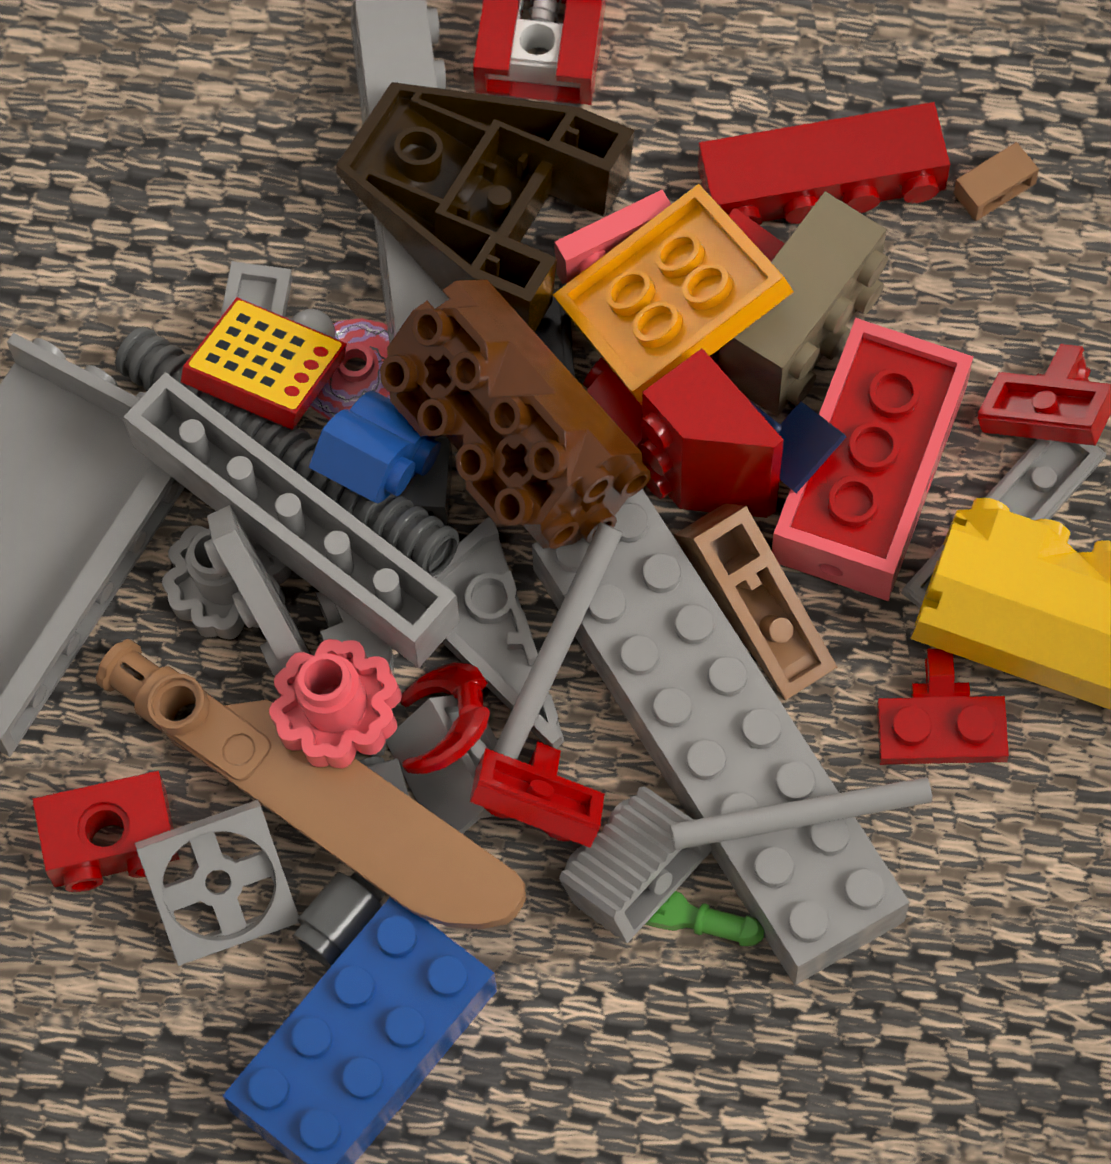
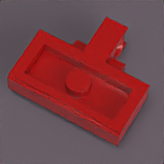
M1060 344L1045 374H1037L1035 376L998 372L978 411L977 419L983 433L1096 446L1111 415V384L1089 381L1088 377L1091 371L1084 359L1083 346Z
M938 648L927 649V659H925L926 683H912V698H878L877 718L880 765L1007 762L1005 696L970 697L969 682L955 683L952 653Z
M537 741L528 764L485 748L476 767L470 802L482 806L487 812L496 817L504 819L513 818L542 829L556 840L573 841L591 848L601 826L605 793L558 776L561 750Z

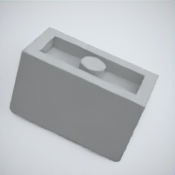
M453 695L429 698L397 727L395 733L387 739V745L394 759H399L402 774L417 802L463 834L480 818L494 816L482 806L471 803L470 797L476 767L485 748L494 750L497 739L487 723L481 738L463 757L446 768L428 774H411L406 772L402 767V762L407 758L419 756L434 748L443 740L453 722L459 717L458 700Z

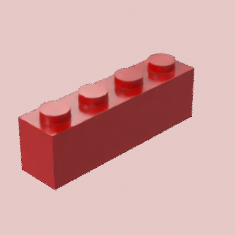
M935 102L699 142L698 171L702 188L727 215L736 208L759 226L762 222L786 218V221L789 223H801L824 192L829 193L860 213L874 209L880 201L903 198L908 203L925 202L935 197L939 191L946 190L950 170V161Z

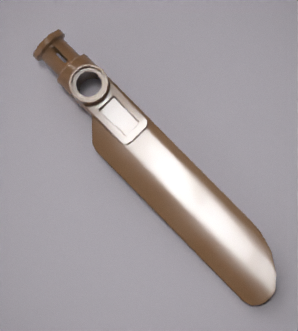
M130 639L115 644L101 660L96 675L98 686L108 692L116 690L135 704L136 714L164 733L176 747L188 751L254 800H259V803L417 916L452 928L487 929L510 923L522 909L526 900V886L516 871L354 758L348 767L342 769L334 768L330 765L315 767L308 762L303 749L296 751L286 749L269 715V708L273 702L261 700L224 706L208 694L195 678L186 674H180L170 666L160 668L141 655L140 645ZM195 704L193 712L187 718L174 721V717L183 706Z

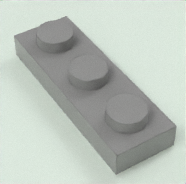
M228 505L207 515L212 539L204 542V547L217 574L222 577L230 573L239 589L238 592L232 594L237 610L248 628L259 625L267 640L260 647L271 672L276 676L280 670L286 668V663L292 655L299 652L311 654L231 505Z

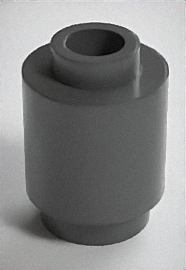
M337 872L298 918L301 926L292 937L311 957L330 969L383 906L380 901L385 894L356 872L350 877L342 872Z

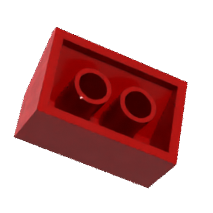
M701 348L642 392V419L640 420L642 437L640 450L642 452V463L649 469L651 475L646 486L659 499H663L668 495L679 509L711 512L724 503L747 506L752 516L767 518L777 509L784 439Z

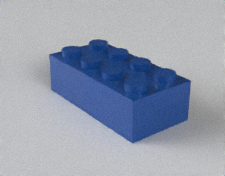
M389 898L222 1095L229 1111L294 1164H355L497 992L495 973L429 921L417 916L392 898Z

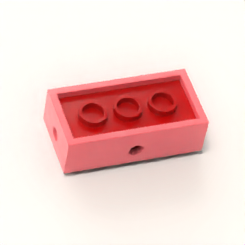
M855 318L819 412L821 417L847 437L797 493L790 489L773 533L772 552L780 565L889 601L965 394L974 356Z

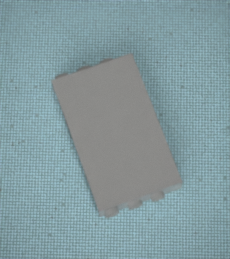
M15 333L7 341L15 363L0 384V752L8 757H11L185 488L132 445L123 417L145 394L144 392H139L137 396H134L117 387V382L100 368L87 365L85 369H82L67 361L64 353L50 342L41 338H35L31 342Z

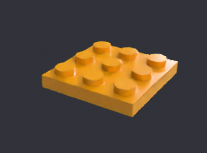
M697 184L555 292L553 297L642 406V392L699 349L703 348L709 356L717 352L722 346L768 313L794 291L780 271L702 186Z

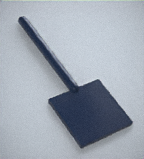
M802 401L799 402L781 424L752 403L784 439L780 481L795 493L804 486L847 437Z

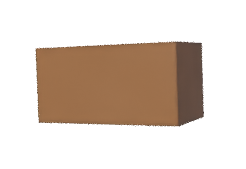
M1015 142L957 178L954 195L976 222L1035 185L1039 168L1018 142Z

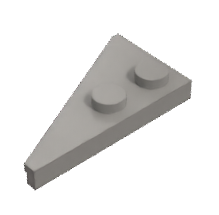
M488 517L458 543L456 554L450 564L441 573L434 576L436 580L456 594L460 622L442 643L462 663L478 667L488 682L486 687L512 711L538 653L525 613L517 596V588L504 556L496 524ZM548 692L531 731L544 744L557 749L564 743V737L558 722V714L552 696Z

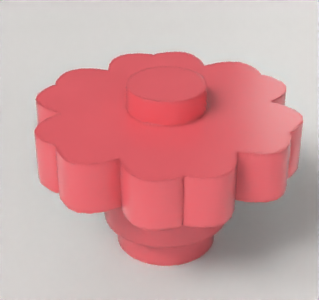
M324 640L316 649L315 656L304 652L292 655L286 663V668L280 670L274 678V686L280 697L271 704L269 715L285 748L292 751L303 749L308 762L312 766L326 767L330 765L334 768H346L354 760L357 751L366 755H374L380 752L386 739L390 738L397 729V721L391 710L399 704L402 698L397 681L392 674L387 660L380 656L368 658L363 646L358 641Z

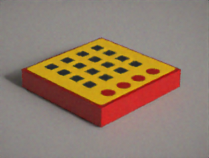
M236 297L184 364L181 383L293 430L344 360L347 343Z

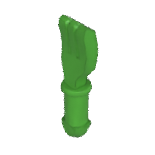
M677 891L667 899L645 924L670 931L686 927L692 928L697 935L705 933L739 942L740 946L747 947L757 945L764 938V929L756 918L749 915L742 917L711 909L705 903L697 908L689 904L683 894Z

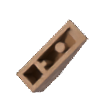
M724 503L674 534L679 546L730 625L784 700L789 699L837 668L835 661L747 506Z

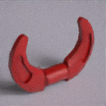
M450 663L434 668L416 679L402 693L400 703L404 707H409L422 697L433 693L445 692L453 695L458 700L459 715L443 740L434 748L419 756L407 758L402 762V767L406 772L411 774H428L444 769L463 757L481 738L487 727L490 710L483 706L482 690L488 682L478 667L466 663Z

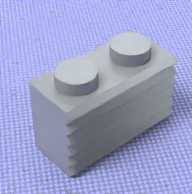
M639 787L636 796L620 802L614 808L608 819V824L604 825L602 833L597 834L591 848L581 846L572 853L566 863L565 870L561 871L559 880L574 905L588 917H592L596 923L601 924L606 930H610L615 937H619L624 943H628L709 855L712 848L710 844L674 850L670 824L691 821L693 819L647 787Z

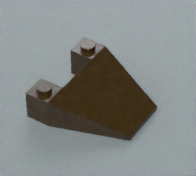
M391 82L336 164V174L441 290L457 280L487 279L535 332L553 302L557 257L523 244L521 241L549 195L604 217L629 176L635 130L580 107Z

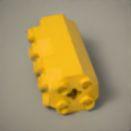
M976 498L971 509L956 510L943 543L945 545L944 550H942L931 575L911 639L1111 710V541H1096L1092 552H1077L1068 544L1071 532L1063 524L1050 519L1032 520L1010 512L1006 505L997 500Z

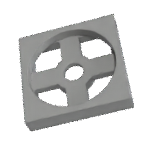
M259 800L135 843L178 966L299 923V915ZM224 831L240 834L258 844L262 851L234 860L230 856L221 853L214 832ZM190 841L197 860L192 875L164 885L163 877L169 861L177 850ZM223 870L230 876L228 888L219 893L208 890L205 880L210 872ZM271 877L274 883V890L266 910L262 915L245 920L237 898L243 886ZM202 901L206 905L213 906L221 929L206 935L192 932L176 920L173 911Z

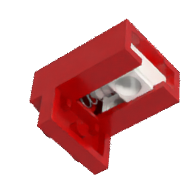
M483 0L473 63L475 93L592 105L607 0H533V3L530 0L533 7L528 11L532 15L528 20H522L524 0ZM559 3L566 4L563 24L558 23ZM533 48L549 50V52L543 55H532L527 51Z

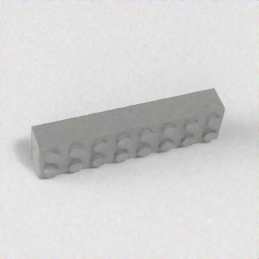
M642 488L638 493L629 497L617 514L614 515L617 518L614 528L620 530L623 534L575 637L686 814L693 820L839 793ZM584 538L573 545H565L556 549H543L538 542L532 544L533 570L558 610L588 549L589 543ZM855 817L710 844L713 857L749 914L762 925L764 938L794 985L799 984L905 922L910 901Z

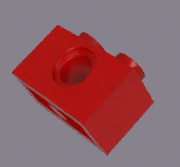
M159 770L32 799L45 871L54 888L64 885L65 890L69 892H82L97 888L103 884L104 876L126 871L133 878L146 877L135 843L174 829L166 788ZM116 825L124 829L121 838L111 846L99 847L92 844L95 834L105 826ZM178 850L169 862L180 859Z

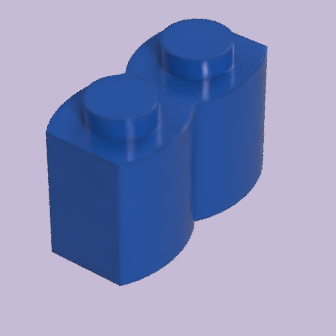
M371 390L362 395L350 410H341L324 426L309 468L374 503H380L390 494L399 496L417 473L425 476L437 459L441 443L435 440L436 436H420L390 402L389 398Z

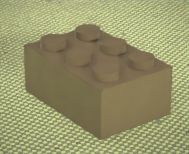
M827 192L822 194L771 262L785 277L794 292L719 349L718 366L747 398L777 417L789 401L797 406L800 401L805 399L816 380V374L812 372L814 367L823 356L830 360L835 358L850 334V328L846 327V324L857 310L864 315L867 314L878 300L884 287V283L879 281V277L888 261V256L883 254L887 229Z

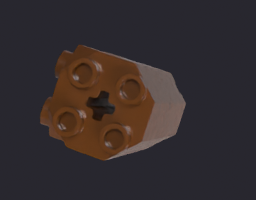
M487 279L457 280L442 290L449 298L446 302L434 308L427 300L416 307L388 345V357L383 361L380 373L382 385L390 392V402L420 436L445 435L457 448V471L465 480L466 490L496 525H523L543 549H556L565 545H573L582 538L590 544L599 523L602 522L614 527L617 522V518L614 515L617 514L629 497L638 493L650 480V471L642 463V452Z

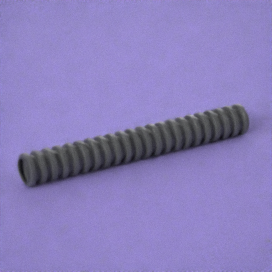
M140 327L132 331L121 343L116 354L115 366L121 375L130 377L133 383L143 386L148 391L164 372L181 383L183 366L191 355L185 354L178 346L171 345L163 336H157L151 328ZM181 383L432 577L441 573L452 561L459 542V534L454 528L444 526L439 518L429 516L425 509L420 506H414L413 502L405 496L390 494L384 501L374 503L310 469L309 465L318 439L312 438L304 429H297V426L293 430Z

